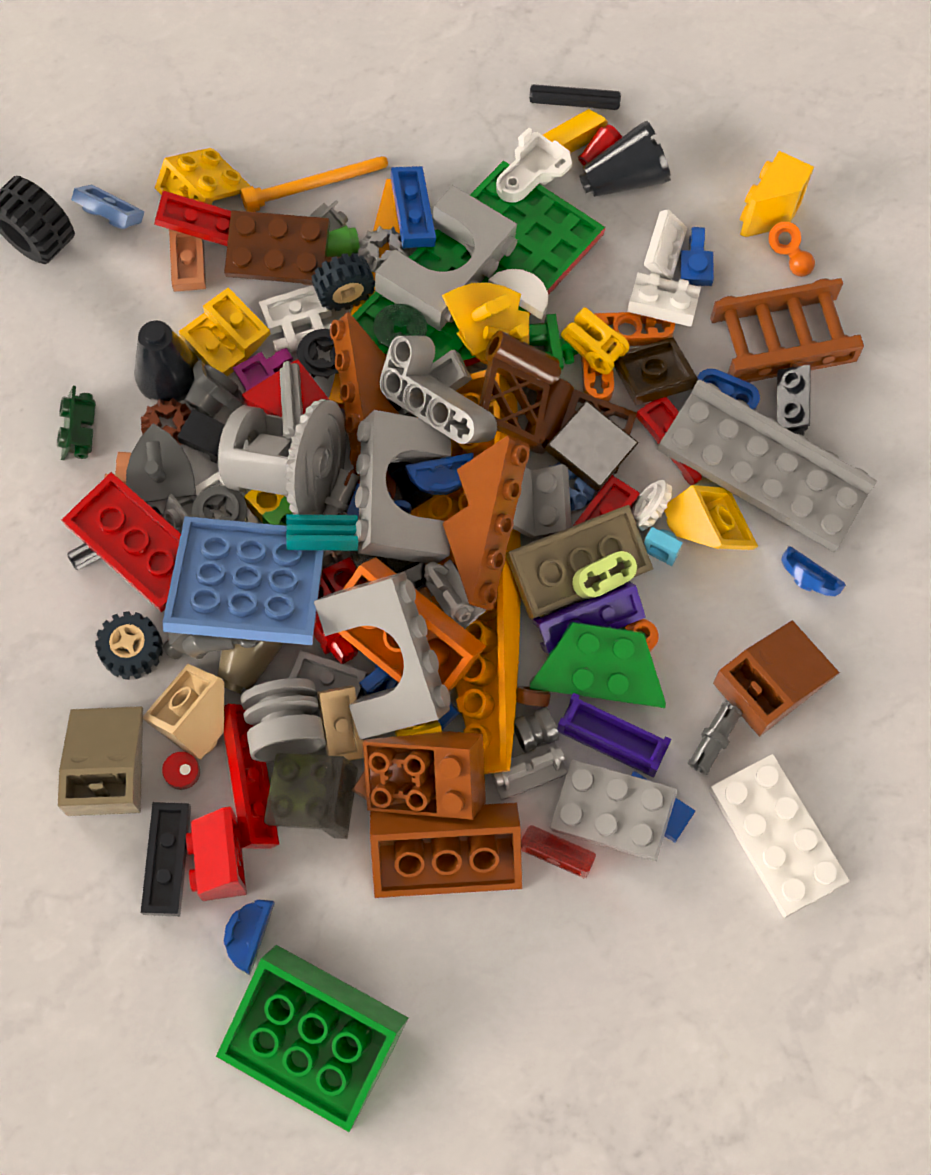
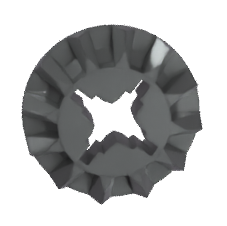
M216 485L203 490L196 497L191 513L192 517L215 519L214 513L210 509L219 510L226 504L225 510L230 516H221L219 520L246 522L248 509L246 501L239 491L228 489L225 485Z

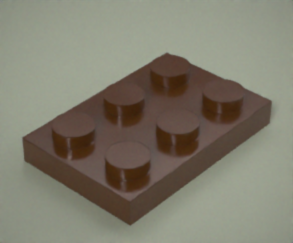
M231 210L224 269L225 276L313 284L312 275L316 274L315 270L317 267L322 268V263L326 261L330 229L329 218Z

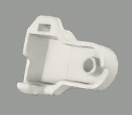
M531 128L526 129L518 137L519 147L515 149V161L497 178L496 192L498 196L506 202H518L524 199L539 183L545 185L555 177H562L572 167L570 151L557 141L551 142L538 132L532 133Z

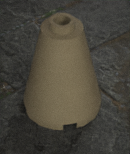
M260 641L252 648H244L240 644H235L234 649L222 650L217 676L223 679L224 688L241 694L243 688H252L284 643Z

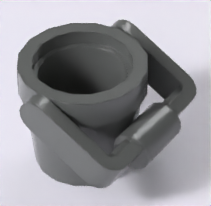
M201 360L196 362L193 367L195 380L185 398V402L189 406L214 418L224 405L233 412L244 405L242 392L232 379L219 370L204 364Z

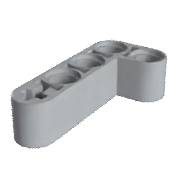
M427 336L395 337L390 344L380 377V389L383 395L457 443L469 444L491 441L497 431L495 417L486 409L429 375L435 357L433 341Z

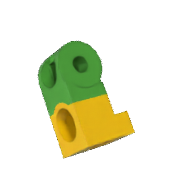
M251 490L244 496L249 510L263 524L286 526V514L293 515L289 509L290 504L284 495Z

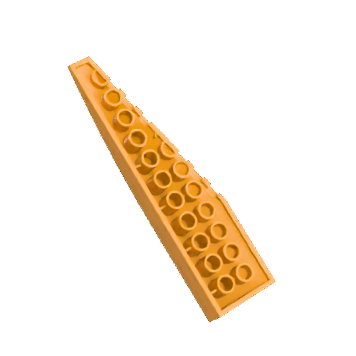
M486 370L470 374L472 380L456 390V392L479 405ZM496 373L495 380L501 391L510 389L511 387L505 376ZM514 393L506 395L505 398L512 412H518L517 399ZM497 401L490 402L488 411L494 417L504 418L505 416ZM496 431V435L489 442L460 444L451 439V457L473 453V458H475L507 435ZM463 486L450 494L433 496L413 509L410 514L417 517L446 521L469 506ZM512 530L506 552L521 547L520 532ZM451 547L450 555L438 564L444 565L450 559L456 566ZM507 558L502 569L498 596L493 610H486L466 628L486 648L464 677L456 684L458 694L456 703L458 711L463 715L466 727L463 731L483 733L485 774L508 772L511 766L518 682L521 595ZM432 596V597H431L432 603H433V604H439V603L437 602V600L435 599V597Z

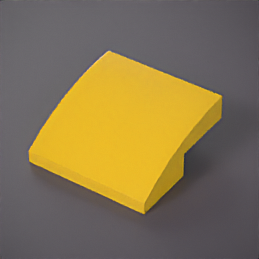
M229 287L204 304V313L178 331L180 338L204 364L219 370L226 376L234 372L233 367L246 361L271 334L268 327Z

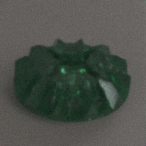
M393 304L383 308L376 315L373 331L379 345L383 344L389 349L392 340L397 336H426L427 322L423 314L414 307L406 304ZM394 325L400 328L406 326V334L401 332L394 333Z

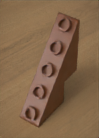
M348 311L339 320L332 321L330 336L334 341L336 353L335 367L339 372L341 385L340 399L344 404L346 416L345 430L349 435L351 448L350 462L354 467V473L359 475L356 472V463L358 456L361 454V442L357 439V430L360 422L373 410L394 414L399 413L380 389V377L386 356Z
M507 435L457 469L469 506L443 522L469 605L490 611L493 610L497 600L498 586L506 561L505 555L510 533L514 526L513 520L518 498L521 495L525 467L529 460V444L510 435Z

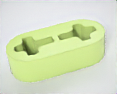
M625 551L609 554L579 569L573 576V589L582 598L590 599L601 596L634 578L637 572L636 560ZM619 562L624 563L625 568L621 570V573L610 575L609 569L615 567ZM600 576L601 580L594 583L592 587H585L584 582L588 580V577Z

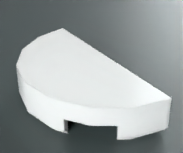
M507 269L497 272L488 279V283L502 285L520 293L519 306L542 320L548 306V292L544 283L538 277L525 270Z

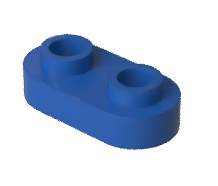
M717 369L703 370L697 376L698 380L717 386L721 392L735 400L745 401L751 409L756 411L760 401V394L753 384Z

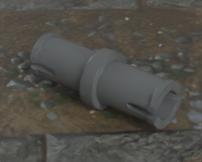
M722 702L721 708L710 727L704 728L701 733L703 739L692 758L688 761V765L696 771L700 768V773L708 775L710 772V768L721 749H726L730 741L727 738L739 717L743 714L734 705L730 709V703Z

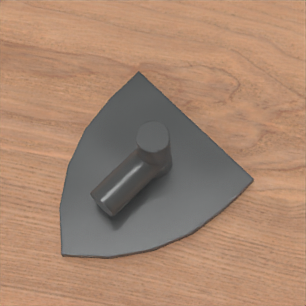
M153 423L140 437L131 453L126 470V485L146 503L168 500L170 494L175 498L196 496L195 479L191 463L183 448L168 432Z

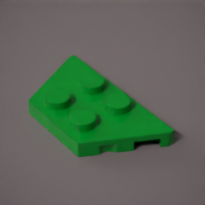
M571 622L563 633L561 640L546 657L542 667L529 681L530 689L570 695L575 693L584 697L660 708L666 707V701L646 638L641 631Z

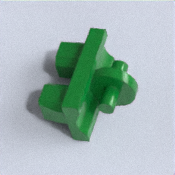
M546 314L544 323L529 325V345L544 346L546 353L559 359L561 370L564 368V362L565 364L574 363V355H577L578 352L562 336L560 339L556 314Z

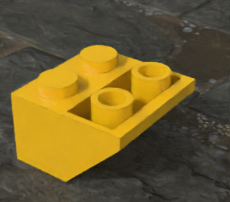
M781 151L777 153L773 162L767 160L759 175L761 181L758 186L755 184L751 186L745 198L747 204L739 219L744 222L740 235L749 237L770 232L780 222H791L802 204L814 166Z

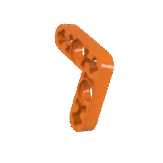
M630 312L593 313L608 326L613 325L612 329L623 335L628 341L629 346H643L671 338L675 329V323ZM629 323L635 327L636 332L632 335H624L618 330V327L621 324ZM642 324H645V334H641ZM655 324H661L664 332L659 333L658 329L655 328ZM581 356L583 393L609 402L614 391L613 370L609 374H601L594 370L588 361ZM596 376H601V388L604 389L601 394L597 393V390L594 388Z

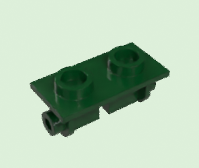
M72 386L68 397H62L59 416L65 417L64 427L59 428L57 435V447L62 448L61 460H65L68 452L74 453V456L78 459H86L88 454L92 452L93 429L81 427V424H94L96 401L90 393H80L79 396L75 395L76 386Z

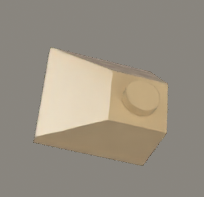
M187 664L144 714L143 720L183 751L201 760L205 754H208L215 748L218 738L224 732V681L218 676Z

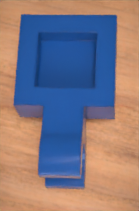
M705 227L691 228L689 250H681L680 279L688 280L689 284L695 286H712L714 281L713 251H704Z

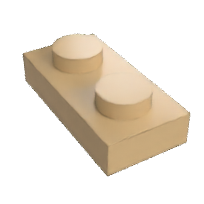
M349 685L318 691L317 697L326 740L325 748L328 763L335 764L364 758L363 739L360 740L349 708V705L357 700L355 687Z

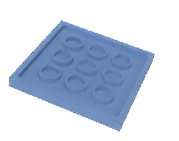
M185 516L163 618V632L312 645L317 612L314 601L319 596L324 550H286V526Z

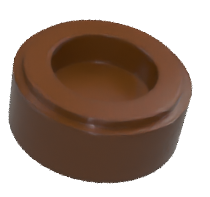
M529 686L517 687L516 702L539 707H548L550 705L551 693L549 691L530 689Z

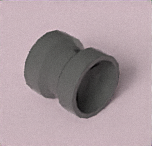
M547 707L535 710L532 716H519L515 718L514 731L525 753L536 749L537 744L542 742L550 744L559 740L557 727Z

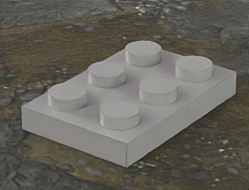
M571 759L550 829L556 833L657 862L677 795V789Z

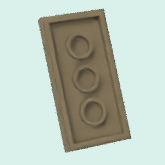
M629 505L506 552L505 555L530 619L582 599L573 589V576L579 569L609 554L619 551L631 554L637 564V572L634 577L654 569ZM619 562L615 567L609 569L610 575L621 573V570L625 568L624 563ZM600 576L588 577V580L584 582L585 587H592L594 583L601 580Z

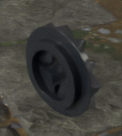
M317 329L305 335L298 345L297 358L313 378L320 376L327 380L331 375L339 374L335 367L336 353L334 341L330 336V329ZM316 347L323 352L330 350L331 362L326 361L324 358L318 360Z

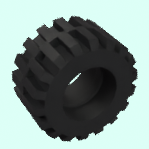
M13 176L0 189V234L27 258L41 264L49 263L75 236L74 228L67 214L46 191L34 182L21 176Z

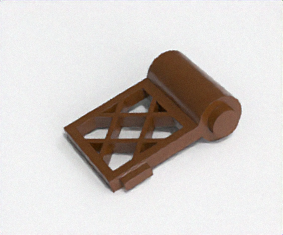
M499 330L492 336L486 347L485 361L488 364L479 406L488 411L490 402L496 400L505 416L502 419L495 417L497 431L528 443L531 447H535L545 441L548 423L543 421L550 385L556 384L561 375L560 362L558 358ZM496 373L505 376L511 387L510 389L501 391L495 380ZM528 387L538 392L535 404L530 405L522 388ZM514 393L522 410L515 413L512 412L505 398L506 395ZM525 414L531 425L530 433L522 430L516 417Z
M559 378L556 384L550 385L543 420L548 423L545 441L535 447L529 446L530 450L539 454L545 453L544 449L547 444L575 414L578 402L584 403L587 400L600 412L601 410L604 411L603 414L607 417L615 415L626 419L623 430L629 435L637 412L575 390L568 381ZM528 421L525 431L530 433L531 425Z

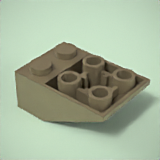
M142 706L70 709L59 768L58 807L67 816L141 813Z

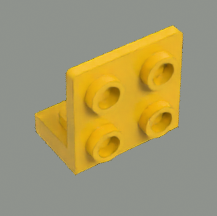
M206 148L166 157L163 161L155 189L161 195L164 190L212 205L215 200L240 194V189L249 187L250 184L213 148Z

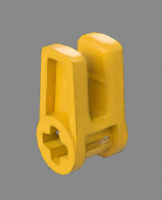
M583 307L576 314L574 322L569 323L561 332L562 338L583 356L594 370L601 374H609L614 368V362L619 356H624L630 348L628 341L623 335L614 331L586 307Z

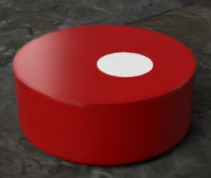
M175 752L164 761L162 774L172 788L185 790L192 787L198 781L200 766L195 757L190 753Z

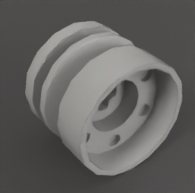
M303 678L269 681L253 686L244 691L240 696L243 710H246L243 714L244 720L247 724L253 726L247 732L250 755L253 760L259 762H278L293 755L313 754L326 745L322 720L320 717L312 715L319 709L318 700L314 698L317 693L313 681Z

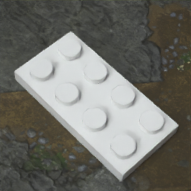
M773 754L709 788L711 795L784 918L850 882Z

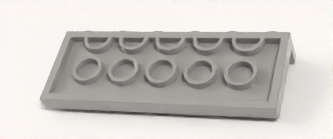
M698 380L690 396L657 448L658 451L696 470L703 477L833 552L839 548L865 499L877 483L864 470L852 467L840 460L836 454L824 451L810 443L803 435L789 431L782 427L775 419L761 415L751 409L745 402L735 400L721 392L717 386L702 380Z

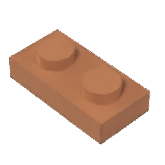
M169 229L173 291L206 289L204 240Z

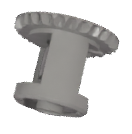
M321 399L313 402L311 406L306 408V412L301 415L300 423L296 425L295 435L287 439L283 434L282 417L267 415L263 409L258 407L240 406L228 418L220 438L218 467L223 483L228 489L246 493V489L287 496V501L290 504L289 509L293 515H323L327 505L324 503L326 496L330 497L340 468L344 469L346 430L342 411L338 404L332 400Z

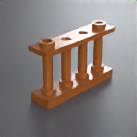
M823 278L811 284L741 297L726 296L719 301H715L710 317L711 322L726 321L737 356L732 359L728 374L746 382H753L777 377L778 369L810 365L811 370L857 362L864 348L861 334L854 336L844 335L834 304V300H837L843 285L842 278L832 280ZM820 303L832 338L831 340L823 342L813 341L802 306ZM789 309L800 346L785 349V347H781L770 312ZM758 316L768 352L759 354L749 353L739 318Z

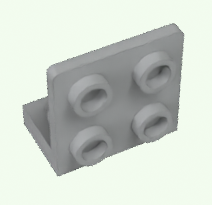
M563 464L536 470H530L525 467L521 495L518 498L513 520L514 530L533 540H539L572 527L568 467Z

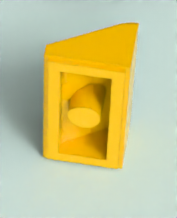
M587 109L546 132L543 136L551 142L557 141L572 153L588 144L600 127L604 128L608 121L605 117Z

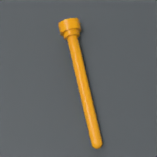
M380 156L263 190L260 187L254 188L253 186L240 189L242 202L246 211L257 212L260 211V207L265 206V202L385 169L388 166V160L386 157Z

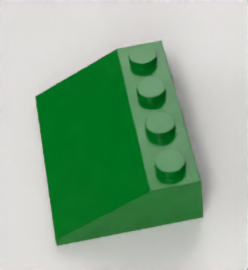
M275 945L260 959L216 1057L350 1132L394 1050L409 1017L284 948Z

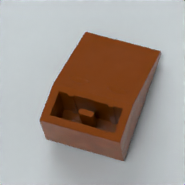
M792 620L744 650L721 668L713 684L732 706L734 705L742 711L743 719L760 737L835 678L840 672Z
M443 731L366 739L363 741L367 811L473 820L486 803L483 733Z

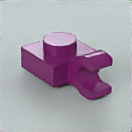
M287 348L279 350L268 359L260 352L233 367V370L245 391H248L278 372L283 367L284 362L290 361L292 363L293 357Z

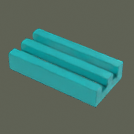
M286 514V550L358 551V536H354L357 531L356 522L358 521V515Z

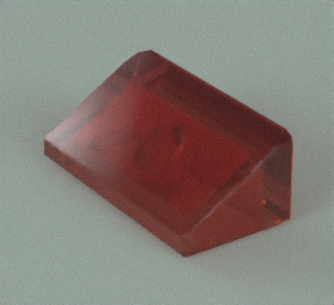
M533 825L527 828L521 839V851L583 879L587 878L596 858L594 852Z

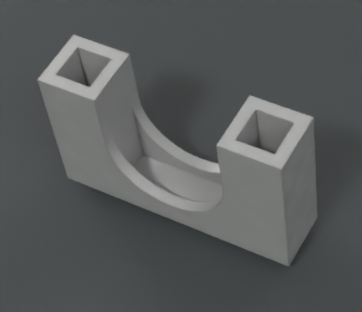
M454 185L434 205L433 224L436 229L461 243L470 253V260L456 270L438 272L429 270L394 250L375 271L376 292L438 331L447 322L452 323L454 321L442 295L470 283H481L485 277H492L504 255L509 256L517 244V239L515 238L517 223Z
M373 410L360 422L357 430V439L361 442V454L358 456L356 463V472L360 474V487H358L355 495V505L359 508V520L356 522L357 531L354 536H358L359 540L358 554L423 562L426 564L436 562L438 564L450 555V544L443 526L444 521L413 516L401 510L388 493L386 471L388 465L393 462L415 464L451 457V438L420 418Z
M405 571L333 592L314 601L325 636L359 626H374L390 634L399 645L403 655V675L396 687L364 695L349 705L360 740L435 721L450 711V694L447 687L441 683L438 673V658L436 653L430 649L426 637L427 625L423 616L418 613L415 604V588L412 582L407 579Z

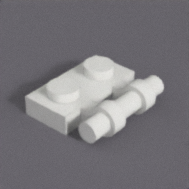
M638 272L627 312L691 327L701 287L689 284L688 280L679 279L678 282L660 278L661 274L651 272L650 275Z
M313 285L259 301L266 326L271 332L270 335L279 332L284 334V338L272 341L276 352L283 348H287L290 353L295 352L302 338L308 333L317 329H330L331 323L323 325L321 319L331 317L332 312L327 310L326 307H322ZM311 323L313 329L297 334L294 333L293 328Z

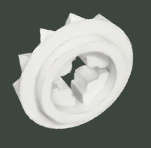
M659 480L656 483L650 484L635 502L632 513L638 529L644 531L648 527L653 526L656 520L662 516L663 511L668 508L667 503L672 497V486L666 481Z

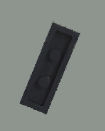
M152 802L140 912L143 915L180 917L187 855L186 833H189L191 815L189 803Z

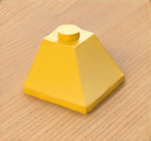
M692 485L667 503L668 508L664 510L667 516L666 522L670 530L677 537L716 549L754 550L758 547L732 493L724 488Z

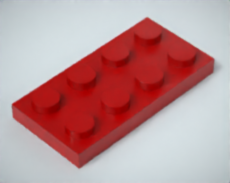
M110 472L61 521L162 613L166 608L181 533L117 476Z

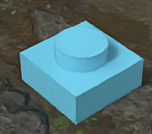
M651 527L644 541L649 555L670 566H673L683 543L670 531L658 530L654 527Z

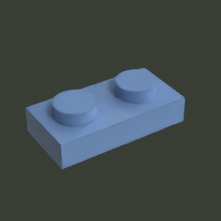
M92 184L74 188L71 199L80 204L85 212L101 215L109 219L111 225L122 229L140 224L145 212Z

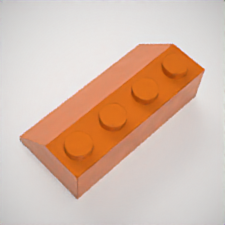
M375 557L357 568L344 589L396 573ZM415 589V604L419 615H422L427 625L426 637L430 649L436 653L438 658V673L441 683L450 692L468 672L486 646ZM359 626L338 632L398 683L400 682L404 670L403 655L399 645L390 634L374 626Z

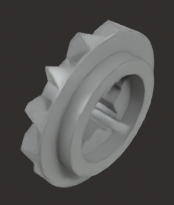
M379 226L376 231L370 232L367 230L366 236L359 242V256L362 255L367 260L371 271L374 273L394 250L408 258L410 257V248L402 247L400 233L396 232L394 227L389 230ZM389 242L390 250H386L381 258H379L378 247H383L384 244Z

